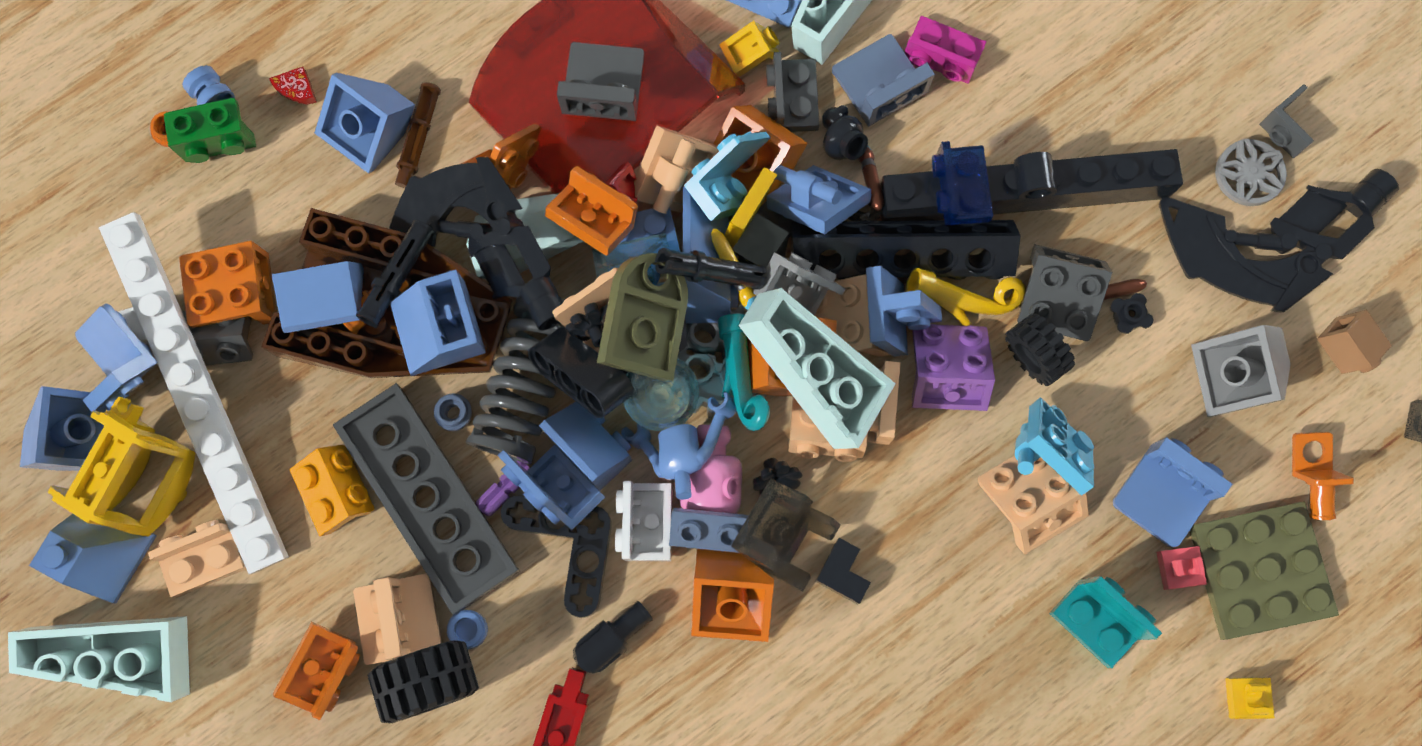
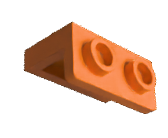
M575 166L570 171L569 184L546 206L545 217L608 256L633 230L638 206L627 195L619 193L606 185L594 174Z
M311 621L277 684L273 696L309 711L313 718L321 720L325 711L331 712L335 707L341 692L337 688L344 675L350 676L358 663L360 654L356 653L358 650L357 644L354 640Z

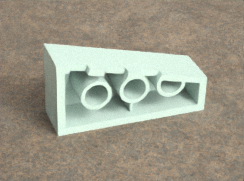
M782 288L759 293L741 320L739 327L833 449L859 448L896 383Z
M187 616L38 626L8 632L9 673L56 682L82 684L83 687L117 690L122 691V694L133 696H150L166 702H173L190 694Z

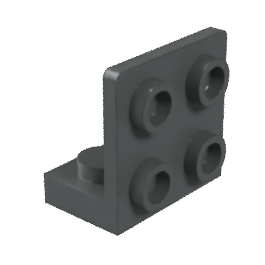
M572 42L570 45L566 81H559L557 98L562 114L636 121L644 50L641 48Z
M1034 244L1030 256L1033 270L1017 322L1019 323L1028 315L1035 313L1039 317L1046 318L1048 325L1052 323L1056 327L1055 331L1057 334L1061 333L1063 336L1089 341L1113 273L1106 261Z

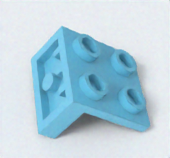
M750 131L738 136L731 134L717 146L719 152L711 160L709 158L703 160L691 171L694 176L684 186L710 221L733 216L747 196V190L738 179L733 178L731 175L771 138L767 132L752 133Z

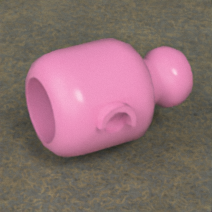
M698 425L697 427L699 448L705 440L710 425ZM728 426L722 427L714 451L708 461L700 470L690 475L692 497L680 500L681 508L734 514L740 509L742 463L738 458L726 455V446L731 439V431Z

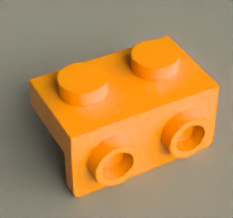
M345 445L317 448L289 469L319 536L332 534L354 517L368 515L374 511V506Z

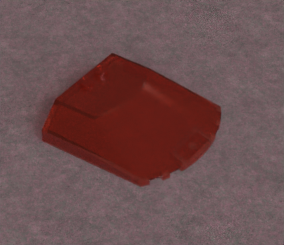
M541 0L515 21L492 48L474 82L469 104L502 140L534 123L541 127L537 138L539 147L529 159L527 167L553 194H557L569 184L570 171L575 166L594 174L603 183L624 163L629 162L633 170L641 165L657 125L679 132L718 98L732 93H736L738 96L745 92V83L660 0ZM572 42L641 48L644 50L636 121L562 114L557 98L559 81H566L570 45Z

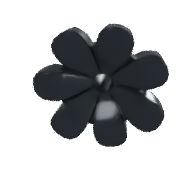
M597 303L587 304L584 307L586 314L578 313L570 318L571 323L566 325V330L571 336L576 335L581 341H588L591 338L593 345L600 347L608 305L603 306L599 310Z
M769 458L763 463L765 469L761 471V476L753 479V488L755 491H759L760 499H769L774 493L776 500H783L788 497L786 489H797L801 484L799 479L803 475L797 467L790 468L786 461L778 462L776 458Z

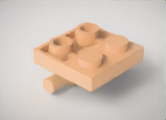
M657 125L637 172V180H634L635 197L638 198V201L654 205L653 209L660 213L667 214L669 207L670 210L683 213L684 184L694 176L691 171L696 165L709 158L711 160L719 152L717 146Z

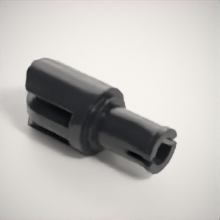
M636 601L631 608L612 623L609 620L607 622L602 620L576 643L573 649V658L576 664L582 670L592 674L601 672L627 651L626 646L628 644L626 641L648 622H651L653 618L639 601Z

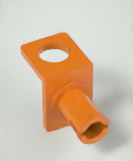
M1309 432L1293 434L1292 476L1310 485L1309 517L1316 520L1336 519L1335 486L1354 484V478L1333 470L1332 433ZM1311 441L1319 442L1323 450L1321 457L1314 462H1308L1303 457V448Z

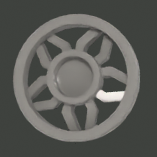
M1242 139L1231 144L1220 155L1215 168L1216 180L1221 191L1232 201L1245 206H1259L1271 201L1283 189L1287 176L1282 153L1279 150H1275L1269 144L1254 139ZM1244 148L1248 151L1249 158H1246L1244 155ZM1236 150L1237 160L1225 162L1228 155ZM1257 150L1264 152L1257 158ZM1271 158L1273 162L1266 166L1263 160ZM1234 167L1235 170L1233 172L1225 168ZM1276 167L1277 177L1268 172H1271ZM1225 177L1237 181L1236 191L1230 187ZM1264 180H1268L1273 186L1266 184ZM1244 188H1250L1248 193L1244 196ZM1257 188L1260 191L1269 193L1264 197L1251 198Z

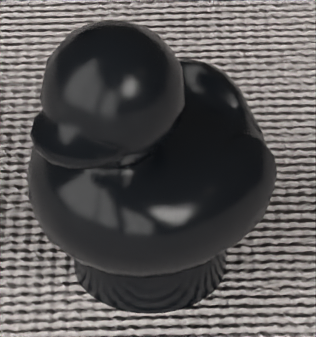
M844 105L828 108L822 116L823 126L827 129L823 139L824 151L830 158L835 160H856L860 158L868 147V138L864 134L862 123L856 117L848 115V108Z

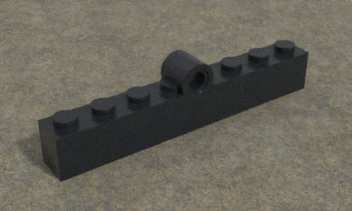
M1177 149L1052 160V155L1048 152H1032L1017 157L1014 160V164L884 175L880 183L884 204L880 211L882 221H926L1161 200L1164 197L1170 198L1183 185V178Z

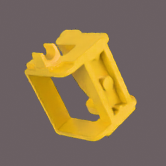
M118 397L110 411L106 410L105 413L92 411L90 417L103 424L104 427L70 488L50 486L47 492L53 496L52 501L87 523L111 527L129 534L150 536L168 518L177 504L186 498V488L191 478L196 453L174 440L155 434V429L139 421L144 408L131 404L127 411L131 400ZM152 450L175 456L140 521L128 515L111 511L135 486L149 461Z

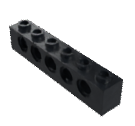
M1014 220L843 221L826 234L814 231L798 222H792L791 254L794 253L811 262V270L814 271L816 265H819L836 274V278L839 280L865 275L866 268L882 266L895 277H909L915 268H920L935 273L936 277H948L954 280H962L966 277H985L996 280L1004 276H1016L1021 235ZM984 248L979 254H970L975 249ZM865 249L874 250L867 256L858 255ZM910 249V252L905 255H896L899 250ZM938 249H947L941 255H933ZM826 250L837 251L831 256L821 255Z

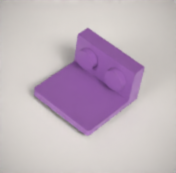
M931 324V327L928 329L913 330L916 375L912 392V408L988 411L995 383V375L987 328L984 326Z

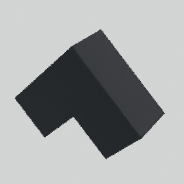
M838 538L815 582L858 605L861 603L871 582L849 571L860 549Z

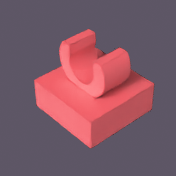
M1199 546L1156 552L1164 590L1207 585Z

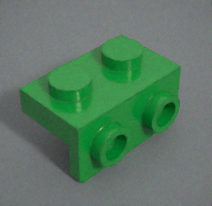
M234 98L170 111L164 114L168 147L185 162L202 163L207 161L209 157L222 154L238 155L243 153L245 149L256 147L254 133L241 120L239 105Z

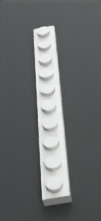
M132 212L99 227L248 574H253L288 558L289 556L141 216Z

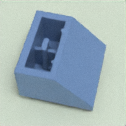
M457 270L420 280L390 303L411 376L486 353L466 283Z

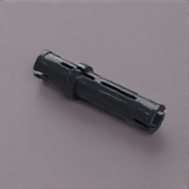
M413 220L410 229L394 252L380 278L375 277L371 283L373 289L361 309L356 313V317L371 327L378 328L379 322L389 308L390 303L402 294L399 289L416 264L428 241L434 235V230L429 225L419 220Z
M661 248L655 258V262L666 263L665 266L655 265V269L659 274L682 276L687 281L694 283L707 280L760 290L767 280L765 276L756 275V273H767L763 265L708 257L704 252L697 250L685 253Z

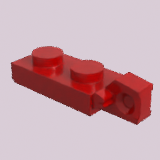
M573 667L569 668L564 686L555 684L553 692L548 696L533 746H576L588 707L589 694L581 692L587 674L586 671Z

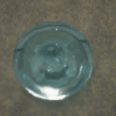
M677 358L673 381H662L628 372L626 375L633 385L634 395L623 403L630 417L642 427L654 431H663L669 427L684 424L694 413L699 400L698 381L692 369L679 358Z

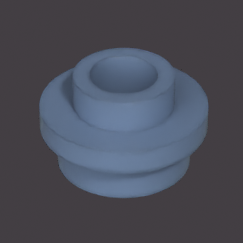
M455 393L441 397L434 408L436 422L448 431L463 429L472 417V407L469 401L462 395ZM452 407H459V416L455 419H449L448 411Z

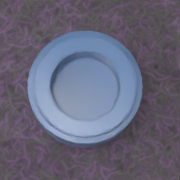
M472 610L458 612L450 618L447 625L448 639L450 641H464L467 649H473L481 645L488 632L485 618L480 613Z

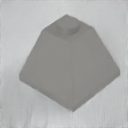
M1260 325L1191 345L1207 417L1285 400L1291 363L1282 328Z

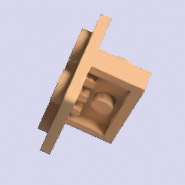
M427 573L401 579L391 577L373 580L374 584L354 589L353 593L365 665L387 662L442 643L433 585Z

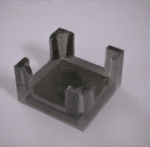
M770 478L731 547L771 576L803 592L811 575L790 564L792 558L808 531L827 540H832L841 524L834 518L811 508L810 506L813 501L805 494Z

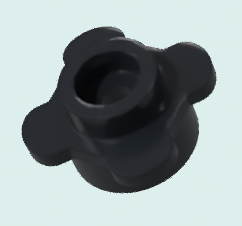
M1135 293L1129 299L1122 300L1117 298L1111 303L1110 309L1113 312V319L1121 333L1129 334L1138 327L1147 329L1153 324L1154 319L1152 315L1148 314L1145 306L1147 299L1144 295ZM1130 310L1135 312L1134 317L1129 315Z

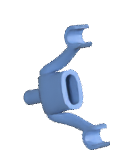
M727 392L723 393L725 398L721 405L714 397L708 399V407L715 412V415L700 448L697 428L690 424H680L661 431L658 434L659 452L650 442V431L641 423H637L635 435L628 427L622 429V437L633 447L643 450L658 477L667 480L675 479L677 499L686 500L692 497L690 475L700 470L708 461L714 451L725 419L731 418L737 411L734 399Z

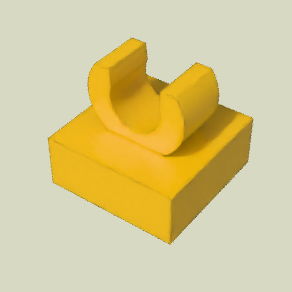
M1225 678L1230 719L1275 718L1271 678Z

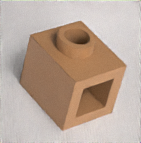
M1367 309L1336 317L1317 338L1341 374L1355 371L1366 373L1375 369L1381 364V358L1392 346Z

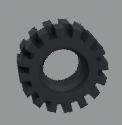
M1034 313L1033 315H1028L1007 331L1005 340L1009 343L1007 345L1009 351L1014 352V359L1022 364L1020 367L1024 371L1027 370L1032 379L1036 378L1039 384L1042 385L1044 383L1045 386H1049L1075 366L1073 361L1075 357L1074 354L1069 352L1071 350L1069 344L1063 342V335L1061 333L1057 334L1055 331L1056 327L1052 323L1048 325L1046 318L1039 317L1038 314Z

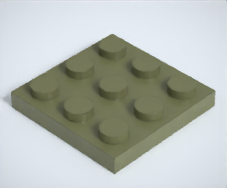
M1305 501L1193 525L1190 529L1194 547H1200L1207 582L1205 587L1220 640H1228L1339 616Z

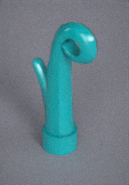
M738 313L724 315L717 320L719 338L723 340L725 349V380L722 397L725 398L724 392H727L731 397L733 396L738 417L743 425L749 430L757 431L766 425L770 416V406L762 395L752 397L747 336L739 327L745 315Z

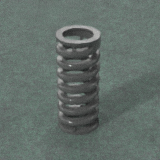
M516 298L513 311L517 318L510 320L506 326L507 332L511 337L503 339L500 343L501 352L505 356L498 357L493 363L494 370L499 375L491 376L487 380V388L492 394L483 396L479 402L482 410L487 414H479L474 417L473 425L475 428H473L471 435L467 437L466 443L496 456L504 450L514 460L532 464L536 452L535 446L522 441V437L519 435H514L513 437L495 427L534 436L542 434L543 430L539 425L513 415L502 408L519 410L541 417L548 416L549 408L547 406L521 397L507 388L527 391L547 398L555 396L556 390L553 387L531 380L513 369L540 374L533 366L529 356L519 351H528L540 341L525 331L539 332L548 336L558 328H566L557 325L551 329L539 331L522 298Z

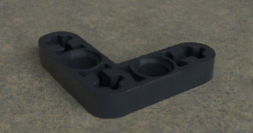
M525 496L508 498L501 508V518L503 523L510 529L519 532L573 539L564 605L573 616L586 618L593 615L598 610L601 601L612 529V521L609 514L603 508L596 506L584 518L590 520L593 514L597 513L599 520L604 522V527L597 528L595 534H590V529L584 525L576 526L577 533L570 532L571 529L566 524L560 529H551L547 525L546 516L542 511L538 515L539 527L537 528L533 527L536 522L535 519L524 517L521 518L520 524H515V518L509 514L511 509L515 510L518 508L519 503H523V509L526 511L537 513V509ZM585 551H593L599 558L598 567L591 573L582 572L578 567V558ZM576 575L584 579L597 578L595 587L587 584L586 594L588 597L593 598L592 605H585L583 611H578V605L572 603L573 595H580L582 583H574Z

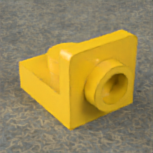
M753 20L720 43L719 46L734 74L741 77L767 58L773 59L774 52H779L777 46L780 45V42L771 27L767 26L765 28Z

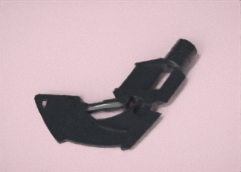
M476 157L477 163H464L445 167L423 178L412 176L399 200L389 229L407 233L413 220L422 221L434 230L433 237L428 241V244L432 247L436 245L438 233L469 238L468 252L471 257L476 258L494 293L492 295L493 299L507 296L522 298L539 331L548 330L561 324L552 313L555 308L563 304V301L558 296V292L549 277L551 267L529 226H524L523 222L516 217L515 212L523 208L489 157ZM454 207H466L480 214L488 223L462 220L455 222L447 221L446 218ZM505 245H516L533 276V279L526 284Z
M1373 169L1350 192L1334 191L1308 185L1306 187L1308 191L1279 219L1275 217L1270 222L1272 234L1259 232L1257 234L1227 230L1225 216L1169 197H1164L1160 200L1159 208L1174 253L1188 279L1200 278L1228 294L1259 304L1273 306L1271 311L1285 312L1333 274L1322 268L1323 262L1329 258H1345L1375 228L1372 217L1399 191V184L1388 172L1381 169ZM1169 208L1178 210L1174 222ZM1344 209L1357 217L1338 238L1319 235ZM1235 245L1273 250L1281 254L1288 253L1294 247L1302 251L1284 259L1258 261L1246 259Z

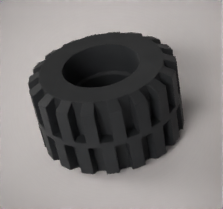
M449 641L406 654L375 667L367 674L381 723L391 724L469 697L479 689L464 641Z

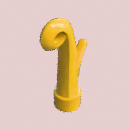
M915 268L912 271L906 285V292L921 290L939 306L951 313L963 326H970L971 324L963 310L978 314L1003 315L1019 307L1023 302L1026 292L1025 285L1021 280L1009 277L998 283L993 299H989L936 277L935 273L920 268ZM1013 289L1012 294L1004 299L1007 290Z

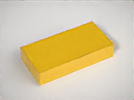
M765 167L738 208L725 232V237L733 247L759 210L777 176L776 173Z

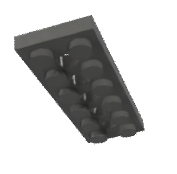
M395 383L333 424L343 443L453 615L464 610L520 572L518 566L484 514L477 507L475 500L399 384ZM384 426H393L395 429L393 442L385 446L380 445L377 441L378 431ZM406 456L413 457L415 461L414 471L409 476H399L396 470L398 461ZM431 487L435 491L434 503L427 508H420L416 502L417 493L422 488ZM451 518L456 525L455 533L451 538L442 540L436 533V527L441 520ZM464 550H472L476 555V564L470 571L462 572L456 564L457 556Z

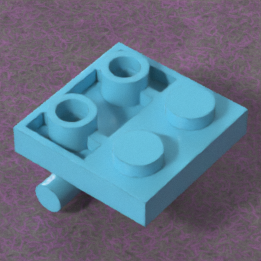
M1040 397L1029 406L1028 423L1021 426L1020 435L1016 438L1015 458L1018 460V471L1023 475L1031 474L1034 470V462L1041 457L1080 495L1085 494L1094 487V445L1091 439L1083 431L1079 430L1077 432L1067 423L1066 416L1055 405L1050 407Z

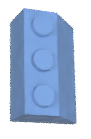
M683 187V252L689 253L697 250L704 252L708 257L719 258L712 243L711 232L713 228L719 229L725 235L729 226L728 217L710 221L688 190ZM686 280L688 287L686 323H718L717 320L720 317L731 314L730 308H738V291L734 285L702 280L698 283Z

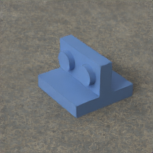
M882 266L866 268L870 343L893 357L908 355L906 326L911 330H923L930 328L931 323L941 322V306L921 290L904 292V284Z

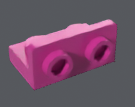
M921 15L912 36L908 40L904 53L910 62L917 67L928 63L931 69L942 73L947 79L955 82L962 81L968 84L986 41Z

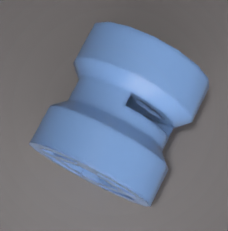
M211 66L197 67L189 72L183 80L184 90L191 98L197 99V105L229 98L235 99L226 84L220 83V76Z

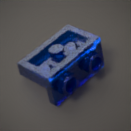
M950 141L941 142L937 154L932 155V172L934 178L939 177L941 190L937 191L936 202L938 213H944L945 225L990 222L993 218L984 146L951 148Z

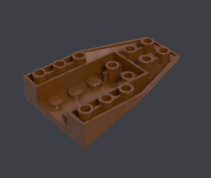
M311 208L299 243L308 250L302 269L345 261L361 263L364 268L362 292L364 290L369 292L372 289L371 283L374 278H380L407 233ZM428 243L406 278L409 283L407 289L420 280L457 270L466 283L486 353L413 376L491 372L513 301L509 297L493 299L492 295L494 293L488 283ZM391 305L379 322L378 328L366 324L357 334H353L343 323L284 333L279 313L273 312L261 346L279 358L362 377L389 378L411 376Z

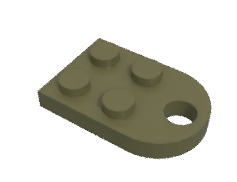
M657 253L637 255L623 262L614 275L597 363L662 381H673L688 303L687 283L685 277L660 274L659 282L656 285L652 284L647 275L649 266L651 264L665 266L666 263L655 262Z

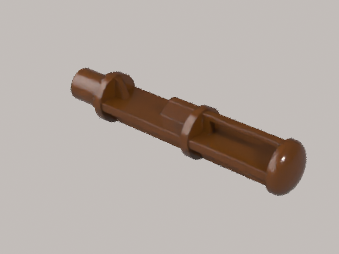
M424 82L420 85V93L412 119L409 121L410 126L400 160L396 165L399 171L395 185L405 188L409 179L418 172V163L427 133L431 128L430 123L436 102L441 94V89L436 84Z

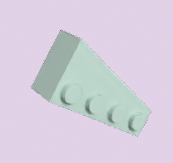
M802 0L791 25L793 48L811 59H816V62L823 65L872 0Z

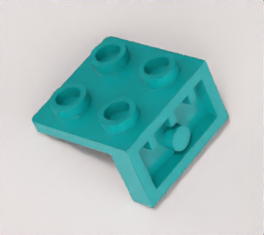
M1101 576L1079 580L1049 613L1107 668H1113L1137 640H1157L1162 634L1154 626L1156 619L1139 605L1134 607L1123 597L1125 594L1124 589L1109 577L1104 579Z

